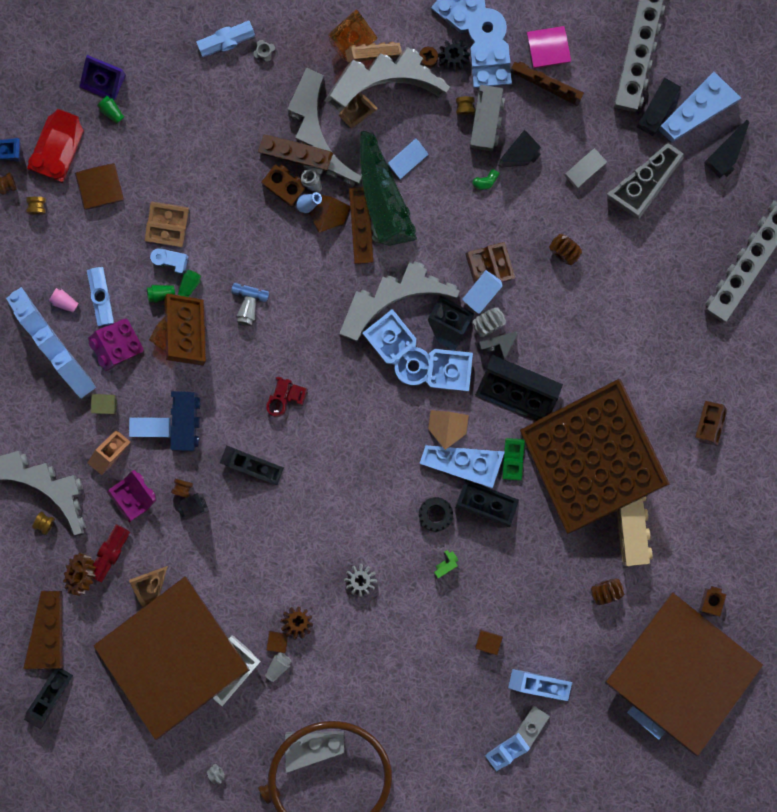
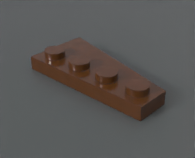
M514 62L511 67V73L576 106L579 105L584 95V92L548 77L541 71L530 69L523 62Z
M41 591L23 669L63 668L62 591Z

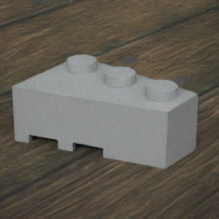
M480 85L470 148L493 151V146L497 147L499 135L495 134L496 128L501 126L502 117L499 116V110H503L505 98H502L503 88Z
M315 731L298 739L285 752L286 773L344 753V731ZM286 732L285 740L295 732Z

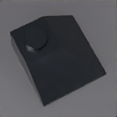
M524 130L502 156L498 166L504 168L524 166L530 162L535 163L541 155L539 153L541 147Z
M440 296L428 318V322L437 341L455 351L474 313Z

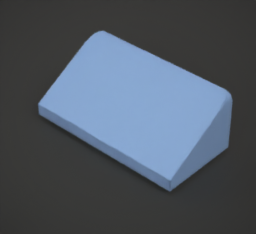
M415 139L388 162V166L401 179L429 154L421 143Z
M485 270L462 300L480 314L500 290L502 282Z

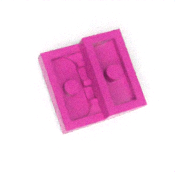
M564 26L527 32L533 69L571 63Z

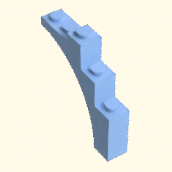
M20 287L12 292L6 299L12 307L13 313L20 324L32 336L40 350L51 361L61 377L80 398H83L95 389L96 386L91 378L56 336L24 289Z

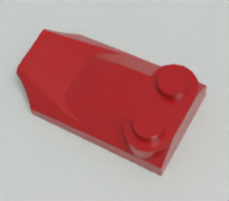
M57 109L48 116L34 152L29 158L28 170L64 183L84 132L78 116L61 109Z

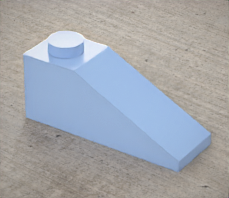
M512 669L508 688L523 693L568 701L572 682Z

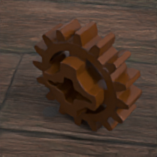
M78 553V555H74L73 559H69L70 563L66 565L67 572H64L65 579L63 582L67 583L64 588L68 589V593L80 596L81 594L85 595V590H90L89 586L93 584L92 577H95L94 570L96 567L92 566L94 560H91V556Z

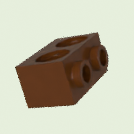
M275 164L261 183L293 208L298 197L306 191V187L302 184L300 178L290 176V171L283 165L278 167ZM274 175H281L283 177L282 181L274 183L272 181ZM295 186L298 188L296 194L290 195L287 193L288 188Z
M705 401L695 436L699 442L718 446L727 414V408L723 404Z

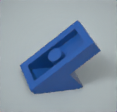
M20 139L0 140V160L20 161Z

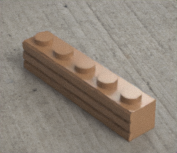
M394 41L388 44L383 42L378 45L372 43L368 46L362 44L358 47L352 45L349 46V49L345 50L347 62H352L353 60H374L379 54L396 58L402 53L400 43H395Z

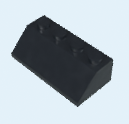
M492 354L475 395L538 421L552 413L563 384Z

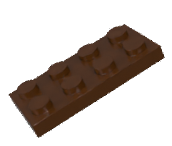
M166 294V360L204 366L206 354L203 299Z

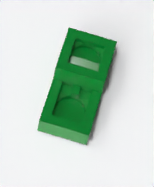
M505 438L502 479L522 480L524 439Z

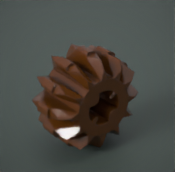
M563 234L555 237L549 246L552 253L560 261L568 265H573L577 262L582 254L580 246Z
M617 578L605 580L591 588V595L597 605L615 602L625 595L623 585Z
M298 606L296 612L291 607L289 608V613H283L285 618L281 619L280 623L285 625L281 630H288L286 633L287 637L292 633L294 640L297 639L298 635L303 639L305 634L311 632L309 628L313 627V623L309 621L312 619V615L306 616L307 609L302 613L301 607ZM295 619L299 620L298 623H301L298 627L295 626L296 623L293 624Z

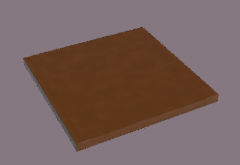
M617 379L520 429L567 534H571L670 485L621 379Z
M186 576L93 645L155 740H158L250 671Z
M672 592L608 677L605 684L692 754L698 756L763 664Z

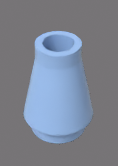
M317 192L300 195L296 201V207L302 213H309L321 203L322 197Z

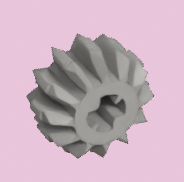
M492 308L473 321L474 329L480 337L492 334L506 323L504 314L499 308Z
M363 564L359 565L360 571H357L356 567L352 566L355 573L346 572L347 575L351 576V578L344 579L345 582H351V584L346 586V589H350L353 586L352 595L355 594L356 590H359V597H362V590L365 591L366 595H369L367 587L372 590L375 589L370 582H377V579H370V577L376 573L374 571L370 574L367 573L370 570V566H367L365 571H362ZM358 575H363V578L366 579V583L363 582V586H359V583L355 582V578H358Z

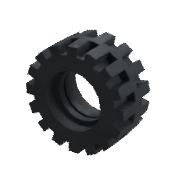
M429 498L423 502L419 509V520L430 531H442L452 522V507L443 498ZM439 506L444 511V518L440 522L435 523L428 518V511L431 507Z

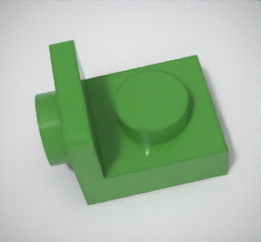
M448 550L444 551L450 562L446 563V561H443L435 566L437 570L434 573L438 578L457 567L456 562L459 560L453 551L450 553Z

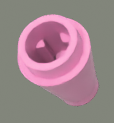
M57 288L49 299L52 306L72 313L79 304L65 291Z

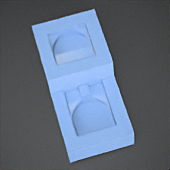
M130 418L129 437H171V418Z
M517 733L485 756L494 769L498 771L510 764L515 758L528 752L530 747L521 735Z

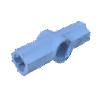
M250 21L234 27L222 28L216 31L214 35L196 42L202 57H206L218 51L233 49L237 44L256 36Z
M104 268L87 270L97 325L98 327L108 326L114 323ZM100 292L105 293V299L98 302L96 300L97 294Z

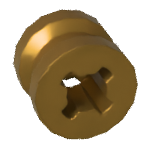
M470 96L456 98V103L458 104L456 114H475V108H473L475 98Z
M26 198L28 203L27 214H46L44 209L46 198Z
M41 511L36 517L32 528L34 530L39 529L42 534L47 535L55 518L47 517Z

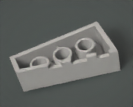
M667 143L649 158L646 163L638 167L634 173L607 193V199L639 220L681 163L684 153Z

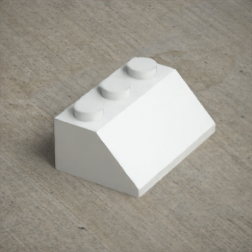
M233 635L229 640L250 671L213 698L221 706L226 703L261 662Z

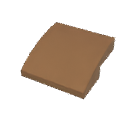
M152 201L150 203L145 241L183 247L189 207Z

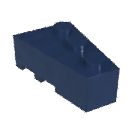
M171 391V397H173L171 408V450L195 451V447H199V436H196V428H200V417H197V409L201 407V398L197 397L198 394L195 392Z

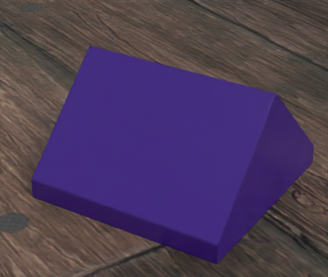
M87 55L79 87L104 98L108 96L115 101L126 74L120 68Z

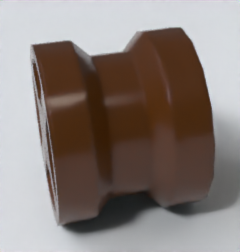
M429 46L421 49L419 55L423 59L420 64L427 68L435 66L438 60L436 49Z
M11 173L0 177V192L2 195H5L7 191L17 190Z
M175 478V487L171 490V493L186 498L190 497L189 490L193 487V483Z
M268 784L259 786L258 789L266 803H271ZM276 786L278 797H280L281 793Z

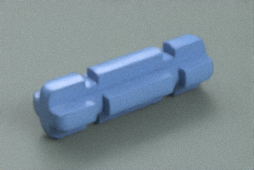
M234 283L231 289L232 294H242L243 297L258 298L259 301L267 302L269 297L268 291H259L257 288L245 285L242 287L238 283Z

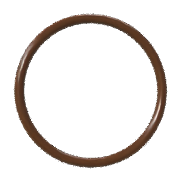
M341 721L314 723L293 733L276 751L269 768L268 789L277 812H287L280 802L276 789V773L282 756L301 737L323 729H341L355 733L374 747L383 764L384 785L379 800L370 812H380L388 799L392 784V769L388 755L380 742L361 727Z

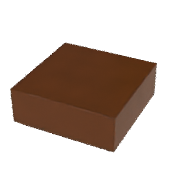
M269 631L266 650L286 653L288 641L286 633Z

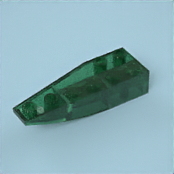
M362 131L360 137V159L363 188L379 243L391 246L417 240L416 228L411 222L410 210L405 205L379 148L377 138L372 133Z

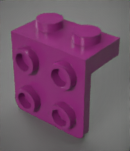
M126 318L101 328L88 337L89 345L95 351L98 362L105 372L111 370L118 363L142 353L144 350L129 320Z
M135 470L131 471L121 482L107 491L129 523L146 512L156 502L155 493L146 486L142 475Z

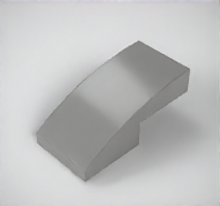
M594 148L565 173L564 176L578 189L601 169L607 161Z

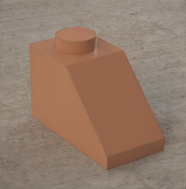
M116 430L94 451L87 464L103 475L131 442Z

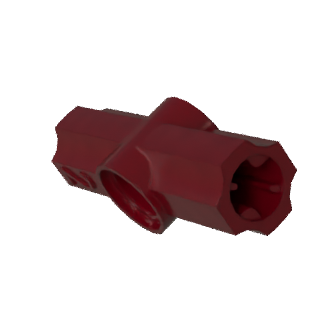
M118 524L114 526L107 541H104L96 555L97 558L92 565L96 567L93 579L101 583L104 581L111 566L116 563L122 552L121 549L131 533L129 530Z

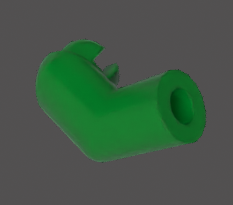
M491 169L487 177L474 178L472 185L478 190L490 189L500 173Z

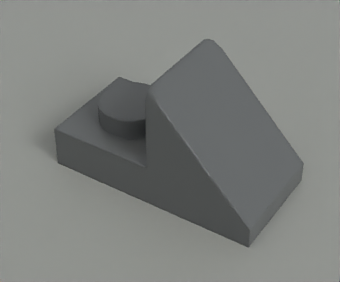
M511 332L479 342L480 350H485L488 353L497 350L496 346H499L502 357L505 359L517 336V332Z

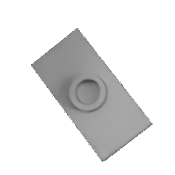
M533 705L514 735L519 733L527 745L531 747L550 716Z

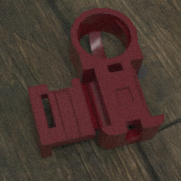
M276 377L275 379L278 382L273 396L270 395L266 409L271 416L281 417L286 411L287 402H291V399L303 406L308 389L294 385L289 379L285 380L282 377ZM273 401H277L274 413H271L269 410L270 404ZM282 402L283 408L281 412L278 413L280 404Z

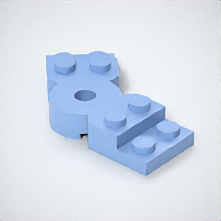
M437 0L431 7V10L458 32H468L470 39L474 43L470 48L473 87L480 88V85L491 87L511 85L509 45L503 40L507 25L502 14L494 9L486 8L485 0ZM484 25H490L492 27V31L486 33L482 30V27Z
M393 309L362 333L384 362L394 365L395 374L402 383L409 386H417L426 382L430 388L469 392L473 353L434 349L428 354L425 350L416 347L415 336ZM411 361L419 364L417 371L413 372L408 369V364Z

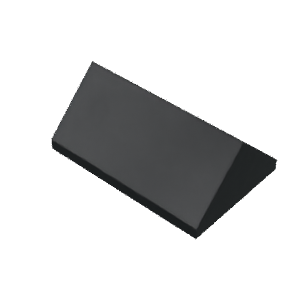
M465 479L455 507L510 528L519 499Z

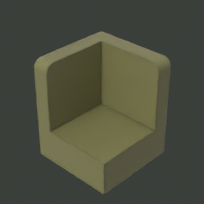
M92 394L91 413L116 415V395Z

